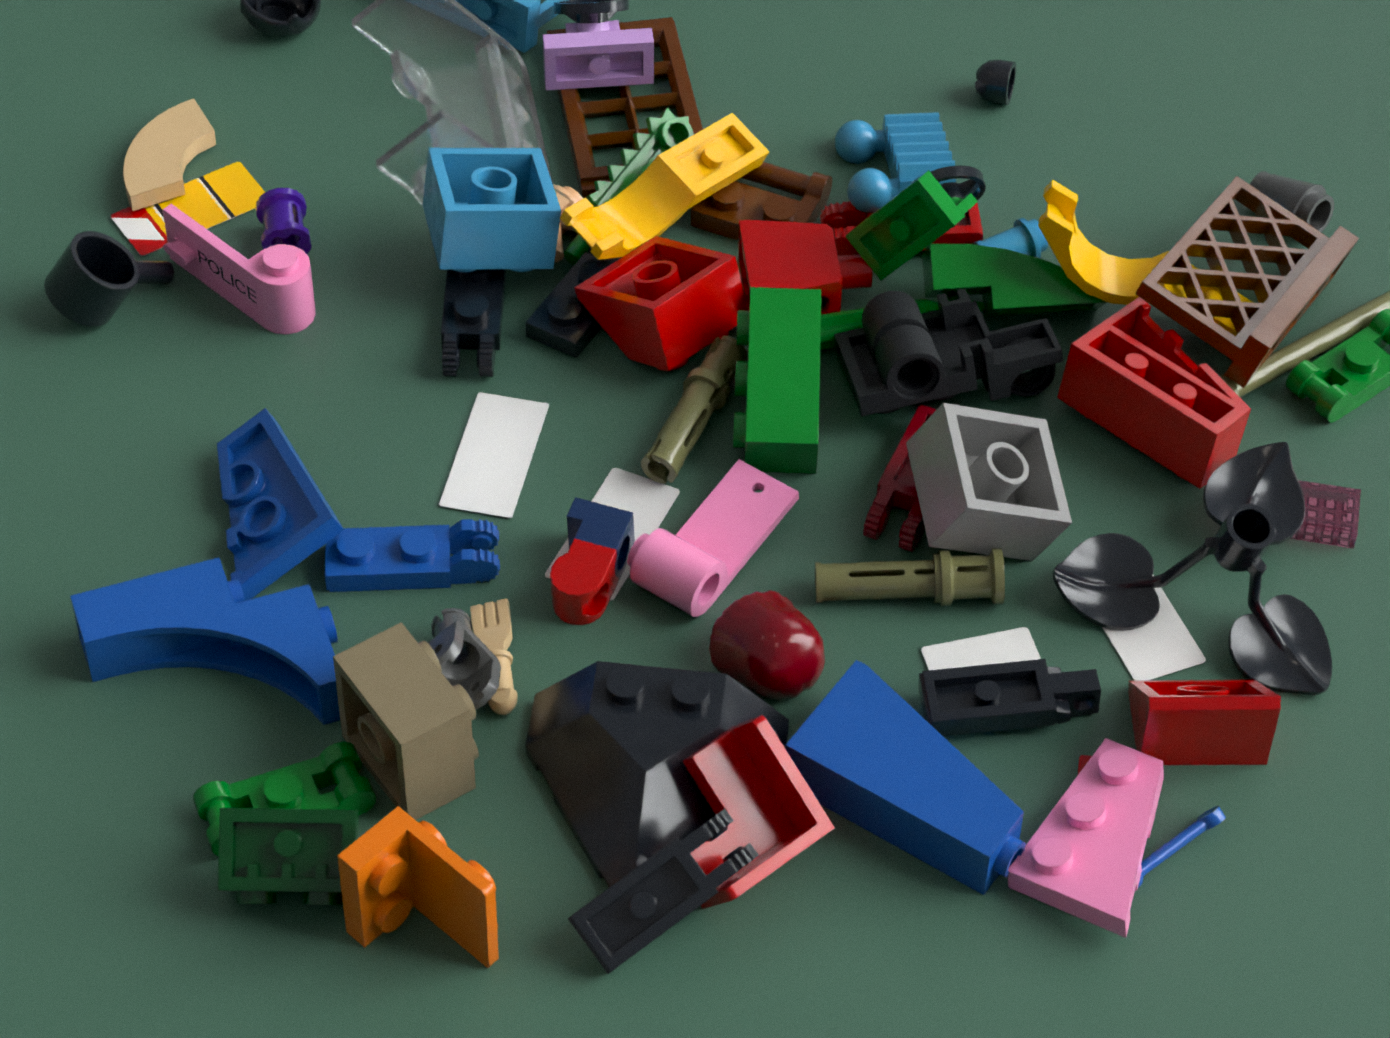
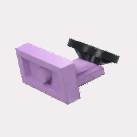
M563 0L554 2V14H564L576 23H565L566 33L543 35L546 90L654 84V39L652 28L620 30L619 20L608 21L616 12L629 10V0Z

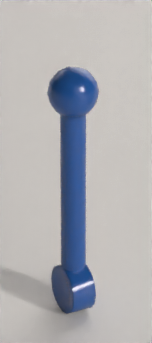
M1215 806L1198 816L1196 822L1145 858L1141 863L1142 873L1138 888L1142 885L1143 878L1147 873L1204 831L1215 827L1225 820L1226 816L1220 806Z

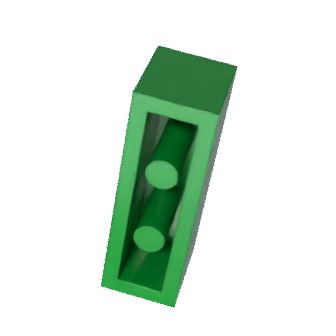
M750 287L749 310H738L737 345L748 346V361L736 360L735 396L747 397L746 412H734L733 448H744L745 463L762 472L816 474L819 443L821 289Z

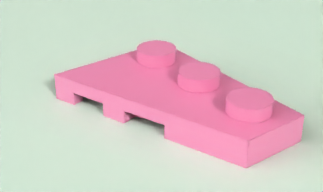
M1105 738L1026 844L1023 854L1021 856L1018 855L1009 867L1008 887L1126 938L1131 920L1130 909L1134 892L1138 890L1142 873L1141 863L1146 841L1151 835L1164 780L1163 760Z

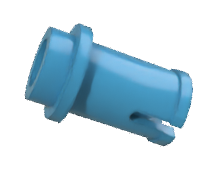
M1025 218L1015 220L1013 228L982 241L979 240L972 243L974 245L1008 249L1040 258L1041 252L1048 248V242L1038 226L1039 222L1036 219L1028 221Z

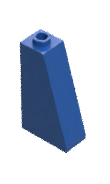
M858 660L851 665L785 745L786 751L822 806L982 895H985L999 875L1005 878L1008 877L1009 867L1017 856H1021L1025 851L1026 843L1020 840L1024 811L873 670Z

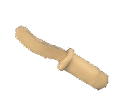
M505 598L496 602H487L484 605L470 606L474 634L498 658L501 665L499 687L488 701L490 708L499 715L511 713L518 701V694L514 690L511 671L513 656L507 651L513 636L509 601Z

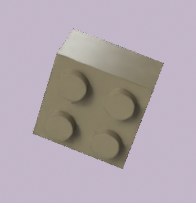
M400 622L333 656L342 736L346 742L355 745L361 762L395 807L399 806L417 820L476 788L474 760L478 759L479 752L472 737L471 721L476 719L474 704L467 691L460 684L452 686L445 678L434 650L426 641L423 640L418 643L403 623Z

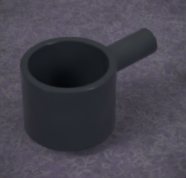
M85 231L77 234L46 276L44 288L52 305L63 316L81 325L101 326L111 319L135 284H169L174 277V268L168 261H136L130 251L114 238L100 232Z

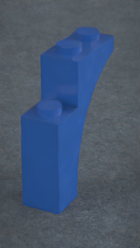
M218 557L70 596L79 639L92 682L137 671L159 668L193 667L216 669L254 678L278 688L310 710L323 725L340 721L333 662L335 654L331 645L338 642L337 632L330 608L328 606L317 607L309 584L245 601L239 580L227 581L220 558Z

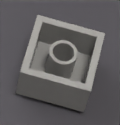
M943 403L906 442L929 547L989 555L992 548H1001L1003 557L1033 561L1072 524L1046 419Z

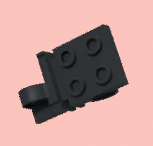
M966 289L957 290L958 299L949 301L945 293L937 295L939 310L922 314L917 303L910 295L900 291L881 293L871 299L865 306L862 313V328L834 334L837 353L861 416L875 413H891L900 407L930 400L950 399L957 394L977 390L976 380L978 379L982 380L986 391L989 392L991 401L1010 397L1011 393L1023 397L1039 394L1052 383L1055 376V363L1063 362L1062 348L1047 318L989 331L976 301L971 302Z

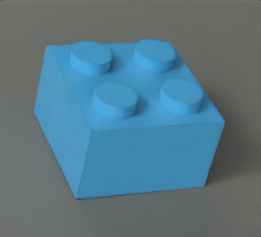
M428 148L422 206L439 270L452 269L458 272H472L477 269H510L516 272H527L533 269H554L561 208L541 148Z

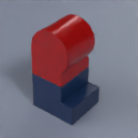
M575 497L567 514L569 551L557 558L552 565L550 581L552 605L555 614L568 624L585 625L599 619L604 613L625 570L628 554L635 542L633 512Z

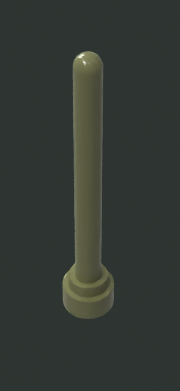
M1390 290L1272 353L1245 388L1225 375L1219 376L1239 397L1246 395L1292 370L1300 362L1316 357L1369 326L1372 319L1379 312L1386 308L1390 309Z

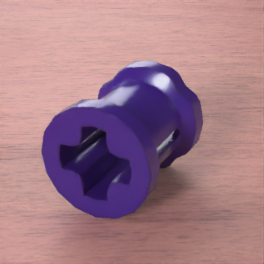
M275 188L268 190L257 200L256 216L259 222L264 225V233L261 236L263 250L273 245L286 244L302 249L307 255L312 248L310 233L303 223L307 205L303 195L297 190Z

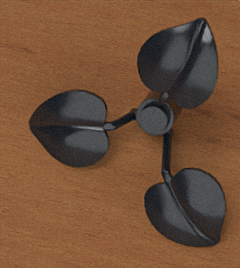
M1287 442L1271 443L1249 449L1229 459L1212 473L1204 488L1203 502L1207 515L1214 522L1220 524L1221 527L1215 537L1206 538L1202 546L1164 573L1152 576L1154 562L1149 551L1130 536L1119 533L1100 534L1085 540L1053 570V580L1057 589L1070 607L1079 615L1098 626L1123 631L1143 627L1154 620L1160 608L1159 598L1154 588L1166 586L1208 555H1214L1217 562L1223 568L1233 572L1248 571L1250 573L1247 603L1252 614L1239 617L1231 627L1228 636L1229 652L1232 661L1243 676L1248 680L1258 681L1270 690L1279 692L1319 695L1324 693L1329 687L1332 676L1330 647L1324 628L1312 609L1301 600L1286 594L1273 597L1264 607L1260 601L1262 575L1267 568L1261 559L1270 545L1280 544L1291 539L1299 531L1305 517L1304 494L1292 465Z

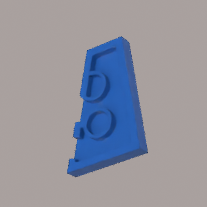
M266 408L217 443L222 499L229 505L231 528L226 530L227 548L234 554L235 572L231 573L230 577L231 580H239L245 601L252 599L344 530L282 428Z

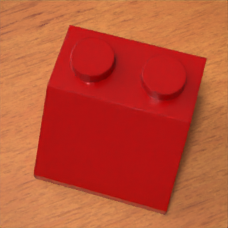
M658 236L650 239L574 287L577 298L628 359L656 367L663 371L682 367L688 362L689 357L712 343L716 337H719L721 340L723 336H728L729 331L737 326L738 310H748L736 256Z

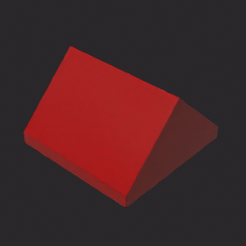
M1128 681V694L1137 751L1163 760V765H1267L1281 710V696L1258 681Z

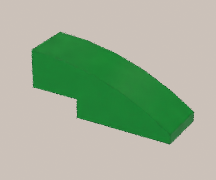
M930 244L922 252L925 298H936L937 295L943 293L948 296L957 293V290L966 289L968 295H982V301L985 306L983 311L984 317L1097 310L1107 303L1081 290L1066 276L1061 266L1038 257L1008 249L974 244Z

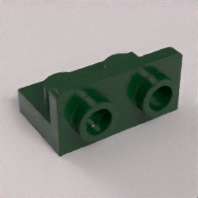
M220 808L218 890L236 891V903L273 904L277 900V891L303 892V904L342 905L337 855L358 839L359 810Z

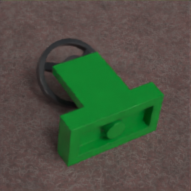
M962 165L943 167L933 171L928 170L857 225L845 237L882 281L965 217L964 214L978 202L977 200L985 192L986 185L983 174L974 167ZM949 179H970L962 183L948 182L939 184V182Z

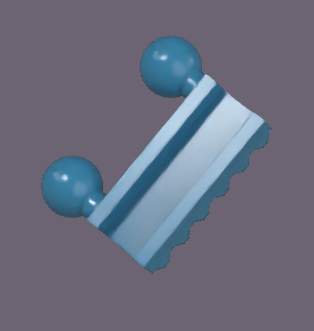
M939 112L884 115L882 130H875L869 123L862 120H851L843 124L835 136V148L838 155L849 163H864L870 160L876 152H884L891 175L890 179L878 169L865 168L855 173L849 181L847 189L848 198L857 210L864 213H874L928 170L933 171L943 167L955 166V160H952V151H949V142L946 141V133L943 131L942 122H939ZM956 179L944 180L939 182V184L956 182Z

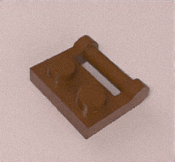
M763 162L761 166L741 178L803 197L802 200L798 201L734 181L692 207L691 226L738 241L739 220L815 223L828 201L832 188V177L818 172H814L809 176Z

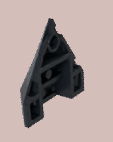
M597 661L535 694L525 749L535 770L541 771L553 791L555 804L598 877L604 878L608 886L611 887L675 838L679 837L680 840H683L716 815L684 765L683 760L731 727L763 715L768 720L785 748L788 738L789 719L728 674Z

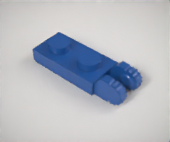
M473 519L460 520L452 527H449V525L344 528L341 533L326 543V590H330V592L451 588V584L475 583L476 581L481 583L483 581L489 582L490 579H495V576L499 575L500 571L498 555H495L494 551H489L491 549L494 550V547L498 546L499 530H497V525H493V522L482 521L481 519L478 521Z

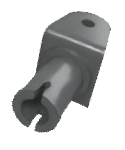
M446 608L441 611L443 621L437 615L433 618L431 629L434 638L428 644L432 647L440 662L442 674L452 686L460 684L467 691L476 710L485 705L496 693L499 687L501 665L498 658L472 632V622L468 614L461 609Z

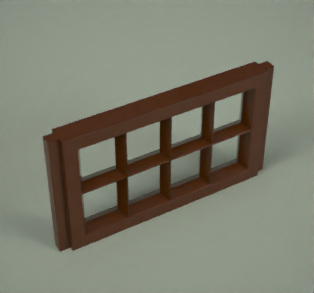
M672 17L619 23L620 30L652 28L654 47H660L664 60L662 62H654V79L668 77L672 93L632 97L629 85L618 86L621 98L581 102L578 88L558 90L580 194L583 198L596 192L595 181L610 182L607 166H595L592 150L633 146V149L636 150L633 134L649 133L648 128H639L637 112L676 108L678 117L689 116V124L693 129V133L696 134L703 130L676 25ZM566 28L546 31L547 34L566 33ZM625 114L629 130L588 134L585 118Z

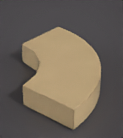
M194 98L171 107L156 116L139 131L130 144L124 159L123 176L127 199L132 211L184 195L183 174L186 165L197 154L216 145L215 131Z

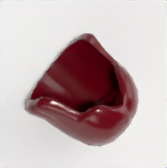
M768 590L761 593L756 591L749 595H744L726 608L712 627L709 652L714 667L719 673L728 674L765 698L777 701L793 699L803 691L810 690L823 671L825 655L822 637L811 621L796 609L787 597L782 596L779 592Z

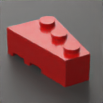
M1138 297L1071 343L1057 398L1080 412L1084 417L1091 419L1121 438L1131 447L1138 449L1168 468L1180 478L1201 489L1219 466L1237 455L1251 408L1207 363L1197 366L1181 349L1184 341L1174 329L1164 332L1149 317L1151 306L1145 300Z

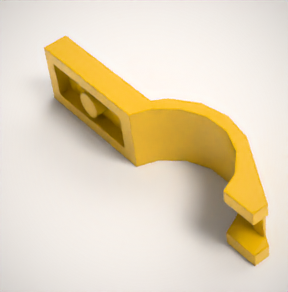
M731 113L658 155L631 185L614 198L600 206L593 207L585 197L564 209L560 219L567 227L571 226L592 248L590 252L598 260L623 257L655 236L659 237L689 208L761 166L769 151Z
M1052 180L1044 188L1043 197L1047 202L1046 212L1039 218L1038 226L1066 276L1086 294L1112 304L1128 305L1139 297L1135 293L1140 284L1169 251L1152 258L1127 259L1109 255L1090 244L1078 229L1075 209L1078 195ZM1160 283L1161 286L1177 297L1187 298L1182 285ZM1200 286L1205 299L1223 300L1217 287ZM1239 294L1241 302H1253ZM1213 317L1215 323L1234 336L1237 335L1231 318Z

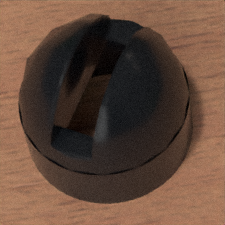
M999 59L989 60L981 65L976 71V92L983 99L992 103L1008 105L1014 90L1016 63Z

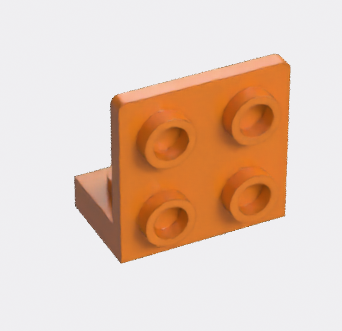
M397 806L337 855L346 932L364 948L383 932L390 933L397 929L406 920L411 909L415 907L487 968L499 959L496 885L493 878L478 862L474 860L466 862L447 846L441 833L429 822L422 820L418 823L402 808Z

